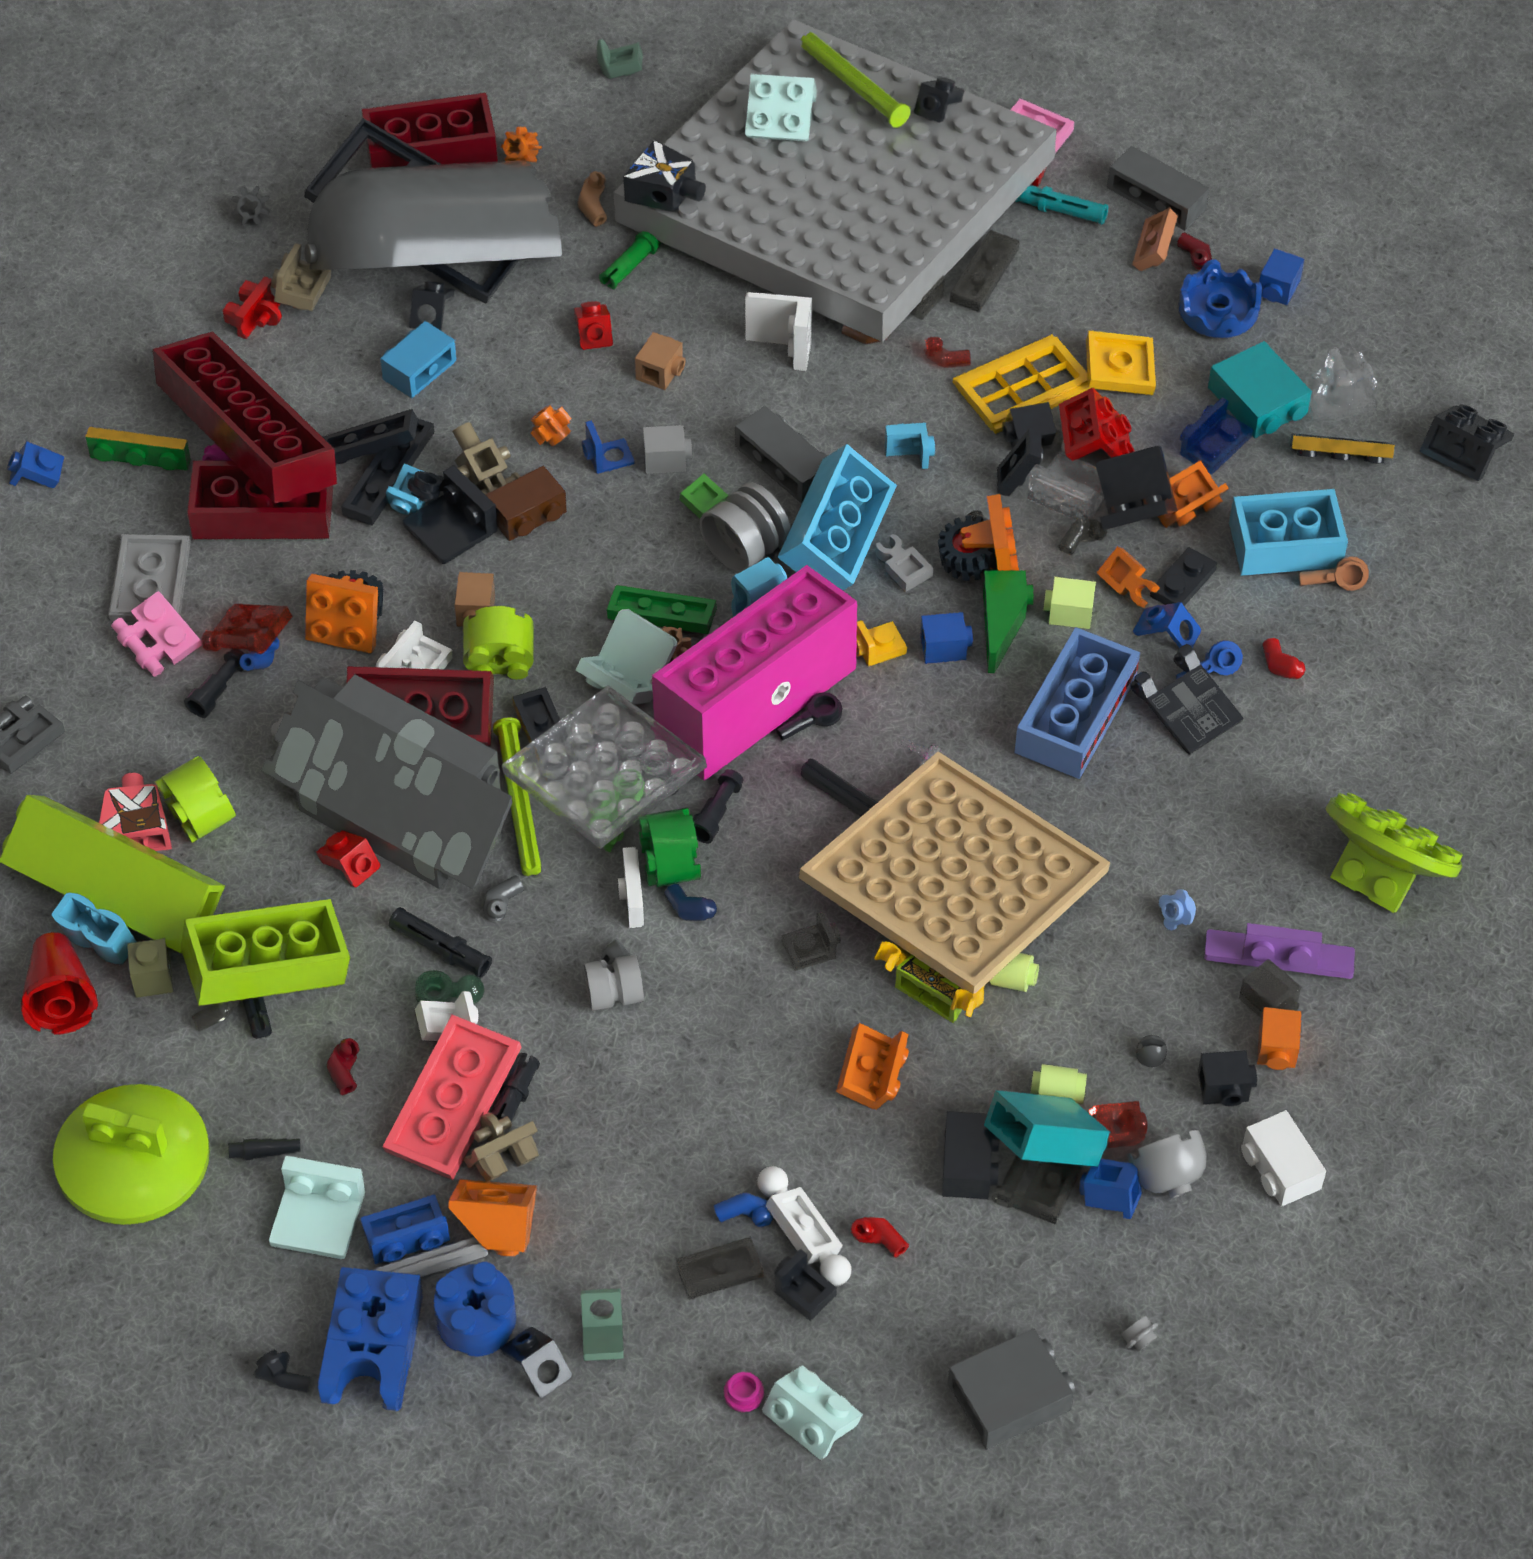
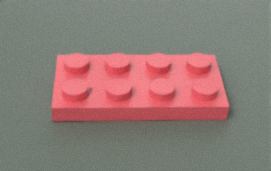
M452 1014L382 1146L384 1151L453 1180L464 1160L463 1158H465L475 1139L473 1133L481 1127V1116L489 1112L522 1048L520 1042Z

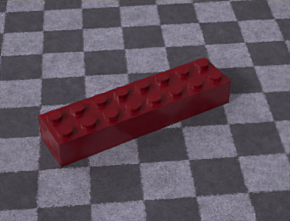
M213 331L152 349L156 384L275 504L291 501L293 498L307 493L320 492L326 487L337 484L334 448Z

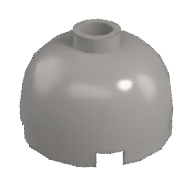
M1199 1130L1189 1131L1191 1139L1181 1140L1180 1135L1177 1134L1138 1149L1140 1157L1132 1153L1127 1155L1128 1162L1138 1168V1180L1145 1190L1155 1194L1168 1192L1170 1199L1192 1192L1190 1184L1200 1179L1206 1168L1207 1155Z

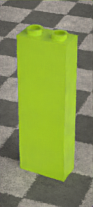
M26 795L25 800L17 808V819L13 829L2 845L3 853L0 863L64 895L66 893H76L86 897L94 904L96 909L109 910L122 918L127 927L153 940L165 938L167 947L179 953H182L181 941L184 920L213 915L225 888V885L46 796Z

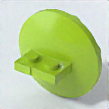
M1349 792L1347 795L1339 793L1328 802L1325 808L1338 828L1350 839L1330 878L1353 891L1361 892L1368 896L1369 900L1393 913L1398 911L1416 875L1454 878L1460 873L1463 867L1461 862L1463 854L1447 845L1442 846L1436 841L1439 836L1433 831L1422 826L1416 829L1406 825L1407 818L1391 809H1387L1386 812L1366 806L1367 801Z
M123 1085L90 1097L68 1116L55 1141L53 1167L61 1191L67 1200L80 1212L93 1219L111 1224L144 1223L174 1211L196 1191L209 1163V1138L205 1124L197 1110L177 1093L153 1085Z

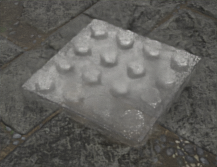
M608 685L504 762L502 768L503 773L601 849L638 821L639 817H643L707 768L706 758Z

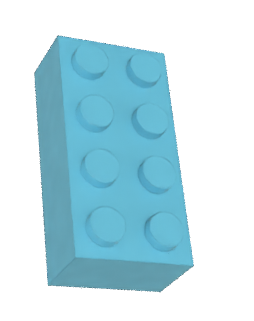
M848 444L844 445L822 459L778 558L795 572L808 565L841 590L852 586L897 485Z

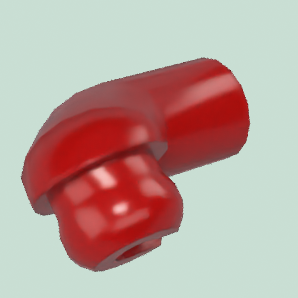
M1269 638L1263 642L1262 646L1267 666L1271 673L1293 679H1299L1304 675L1305 664L1294 656L1282 653L1278 639Z

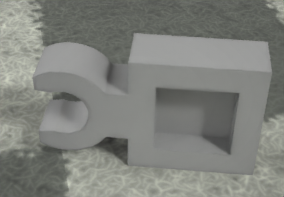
M890 535V546L892 548H885L880 542L876 543V556L885 562V571L905 592L933 577V567L913 546L904 550L902 548V541L897 535Z

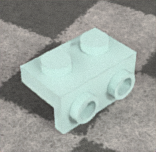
M803 1365L774 1383L762 1408V1412L820 1460L828 1455L836 1439L858 1425L863 1415L846 1398L837 1394L821 1381L815 1373L809 1371Z

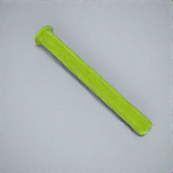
M809 32L806 36L803 35L801 37V47L886 116L891 126L900 127L908 120L910 116L908 105L897 102L813 32Z
M506 717L497 720L492 728L494 734L499 737L508 794L512 796L511 812L521 871L525 876L538 875L541 872V863L518 737L521 723L516 718Z

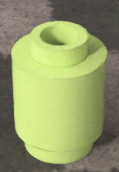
M1019 953L990 980V984L1026 992L1029 985H1036L1039 964L1034 963L1033 955Z
M1042 1064L1041 1072L1033 1071L1031 1094L1072 1098L1078 1104H1083L1087 1074L1078 1073L1076 1068Z

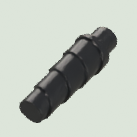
M243 1138V1142L228 1143L229 1158L244 1157V1160L301 1152L300 1139Z

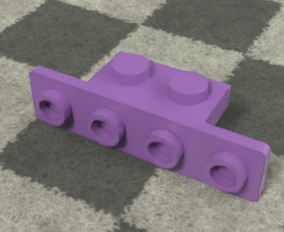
M1247 923L1246 934L1208 929L1204 959L1207 961L1351 979L1354 974L1355 949L1346 946L1322 944V932Z

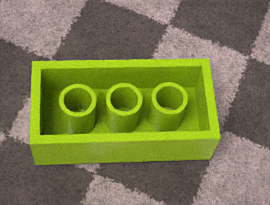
M331 899L184 920L181 950L198 1006L345 984L350 955Z

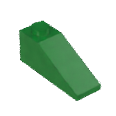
M1026 570L984 571L983 606L988 673L996 672L1026 618L1027 605H1033V584H1027Z

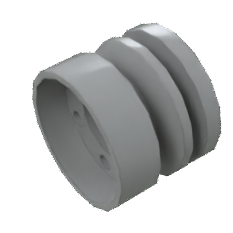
M754 482L743 484L736 492H732L726 501L717 503L700 518V530L709 550L716 559L737 574L760 562L765 554H771L777 547L782 546L791 529L788 517L781 504L767 489Z

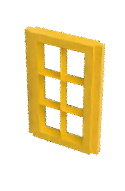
M1053 334L953 378V384L995 434L1003 431L1002 423L1005 422L1010 409L1049 402L1050 409L1059 406V403L1089 389L1087 371L1057 336L1054 337ZM1052 353L1061 362L1040 373L1031 364V362ZM1022 366H1025L1033 375L1011 386L1002 377V375ZM1065 369L1074 377L1073 380L1053 389L1044 379ZM995 378L1004 388L984 398H981L973 389ZM1036 382H1039L1046 390V392L1024 402L1015 392ZM1006 395H1010L1017 403V405L997 414H994L986 405Z

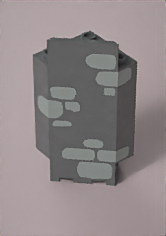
M354 675L343 688L324 677L314 688L297 680L293 693L297 695V701L291 713H284L274 738L280 742L279 746L270 758H266L261 772L296 791L299 811L336 832L343 830L366 838L374 853L440 889L447 879H455L465 886L474 889L481 879L512 805V796L500 789V769L498 767L497 751L357 675Z

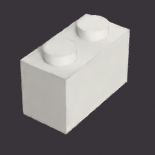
M1287 1110L1246 1127L1241 1146L1242 1154L1250 1166H1256L1261 1174L1264 1190L1269 1196H1275L1281 1207L1322 1189L1326 1170Z

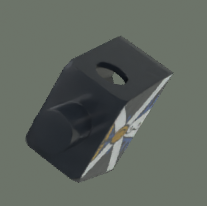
M655 140L623 176L624 198L626 202L670 212L675 211L685 198L697 202L701 201L706 191V184L696 180L694 161Z

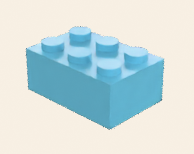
M1335 489L1233 497L1229 526L1241 576L1332 569L1336 567L1340 560L1345 558L1348 539Z

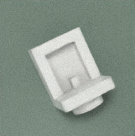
M462 991L455 1003L420 1001L415 1008L421 1038L426 1041L439 1040L452 1014L475 1024L478 1022V1009L473 1004L471 992Z

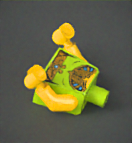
M887 941L880 944L874 959L885 961L884 968L888 971H892L894 967H897L895 988L950 1022L954 1023L962 1009L966 1011V1016L971 1017L973 1010L983 1004L985 985L976 994H972L966 989L960 988L903 948H899Z

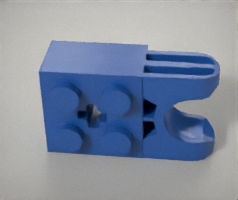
M341 1267L319 1375L318 1390L321 1403H339L343 1390L352 1379L359 1376H369L380 1382V1394L383 1398L382 1407L385 1410L393 1411L401 1409L423 1300L420 1275Z

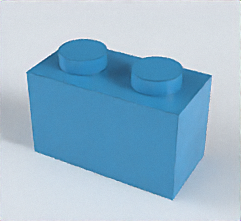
M423 322L415 330H411L395 347L388 349L383 357L380 358L383 380L410 398H413L456 362L455 339L428 322Z

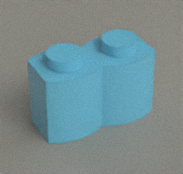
M767 557L732 577L731 587L734 598L732 599L731 608L733 617L787 579L786 572L780 564H775Z
M66 893L52 912L53 918L71 942L81 947L93 948L97 955L107 962L123 964L128 957L127 944L137 942L121 917L109 910L96 909L94 904L82 895Z

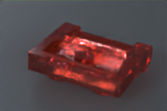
M234 604L227 610L226 615L214 630H207L203 633L201 644L206 651L216 652L221 648L243 649L248 650L252 654H262L293 616L287 606Z

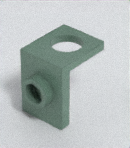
M621 1289L582 1290L584 1361L623 1359ZM597 1300H607L613 1305V1310L607 1316H596L590 1310L591 1304Z

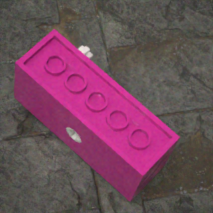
M806 565L666 666L655 670L650 679L653 689L655 743L702 780L708 779L807 706L815 695L827 691L856 669L857 601Z

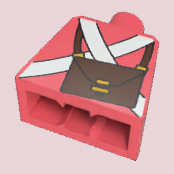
M128 773L122 777V787L109 788L105 791L99 820L100 824L155 851L172 849L168 826L156 785H144L142 775Z

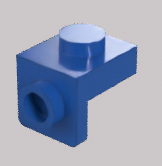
M26 441L19 453L16 451L12 453L8 462L7 470L11 471L9 484L16 486L19 480L25 477L47 487L55 488L60 479L64 456Z

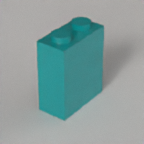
M1265 341L1211 366L1208 389L1254 438L1265 433L1271 434L1281 425L1292 420L1298 421L1308 413L1312 391Z
M995 1090L984 1126L1021 1160L1096 1167L1099 1166L1110 1134L1107 1128L1072 1098Z

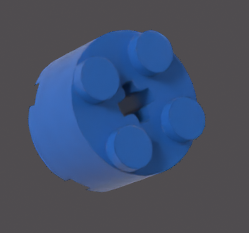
M480 1262L478 1264L464 1265L452 1270L437 1282L434 1295L437 1328L441 1339L449 1348L454 1351L458 1350L468 1353L469 1356L478 1357L494 1353L507 1343L516 1324L514 1292L509 1280L493 1264Z

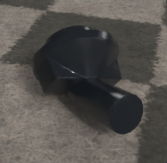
M272 1350L264 1354L256 1362L258 1366L254 1371L256 1379L272 1381L273 1384L275 1383L282 1388L307 1393L311 1379L309 1376L286 1372L290 1358L287 1351L278 1353L277 1350Z

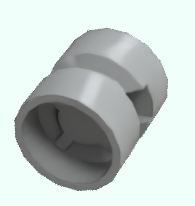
M636 954L615 958L611 965H608L605 960L583 964L591 1011L612 1008L615 1001H619L623 1006L644 1002L643 985Z

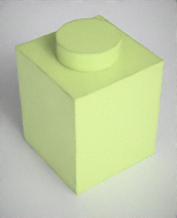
M1054 577L1053 591L1046 590L1043 608L1044 611H1050L1049 624L1090 629L1096 582Z

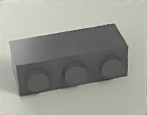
M1130 146L1109 167L1107 184L1109 190L1153 214H1158L1171 208L1178 216L1175 226L1186 230L1207 209L1209 187L1133 146Z
M766 406L735 425V447L802 504L822 459L827 457L824 452H819L808 442L803 434L793 430L787 425L782 416L773 413Z

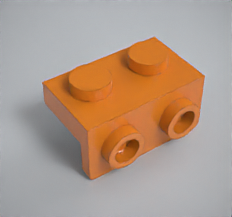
M1200 460L1169 478L1178 511L1158 516L1165 528L1176 522L1179 527H1182L1197 517L1195 511L1203 507L1205 512L1222 503L1223 500L1220 496L1229 488L1226 483L1218 487Z
M861 1023L856 1025L852 1029L836 1092L875 1110L888 1100L892 1101L896 1097L901 1084L900 1080L897 1079L899 1070L908 1057L909 1049L906 1048L909 1034L900 1031L896 1036L890 1038Z

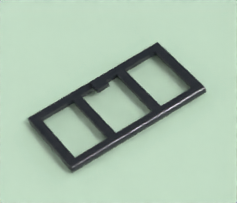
M363 118L305 189L304 198L314 203L323 188L337 177L367 138L409 162L407 166L439 165L441 163ZM520 259L502 260L483 286L446 264L420 266L480 302L487 304Z

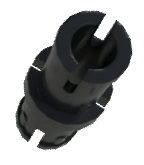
M527 1053L518 1054L516 1062L508 1078L502 1084L499 1090L500 1095L490 1112L498 1120L507 1116L512 1121L520 1103L526 1101L529 1095L528 1086L540 1066V1062L531 1055L526 1063Z

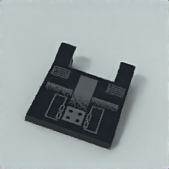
M1185 644L1177 650L1173 660L1186 674L1157 691L1150 675L1143 671L1134 677L1130 687L1138 697L1149 705L1184 751L1190 755L1243 721L1244 718L1200 664L1194 649L1189 644Z

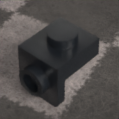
M937 77L936 80L922 82L914 113L937 123L943 122L948 105L961 102L965 90L954 86L955 81L945 77Z
M800 1249L792 1258L790 1256L785 1257L777 1266L774 1273L775 1293L811 1321L837 1295V1287L807 1264L808 1254Z

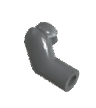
M517 875L487 890L483 911L485 916L491 921L502 920L507 913L508 900L524 891V886Z

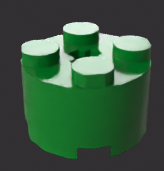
M689 808L645 814V816L639 817L640 832H638L641 853L646 855L647 865H645V874L648 886L656 885L659 887L700 880L701 865L695 864L694 858H697L696 848H698V841L692 814L689 815Z

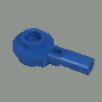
M1219 641L1205 654V660L1200 662V664L1208 674L1214 671L1220 675H1230L1241 666L1243 659L1242 651L1232 641ZM1182 671L1181 673L1175 675L1176 679L1186 674V672Z

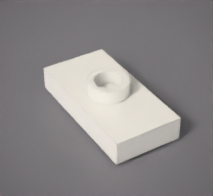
M636 847L623 848L625 878H618L619 900L627 899L629 928L642 927L644 925L638 849Z

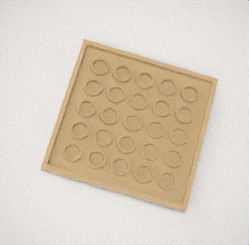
M937 752L801 867L799 879L960 988L976 994L1108 873L1110 862L942 753Z

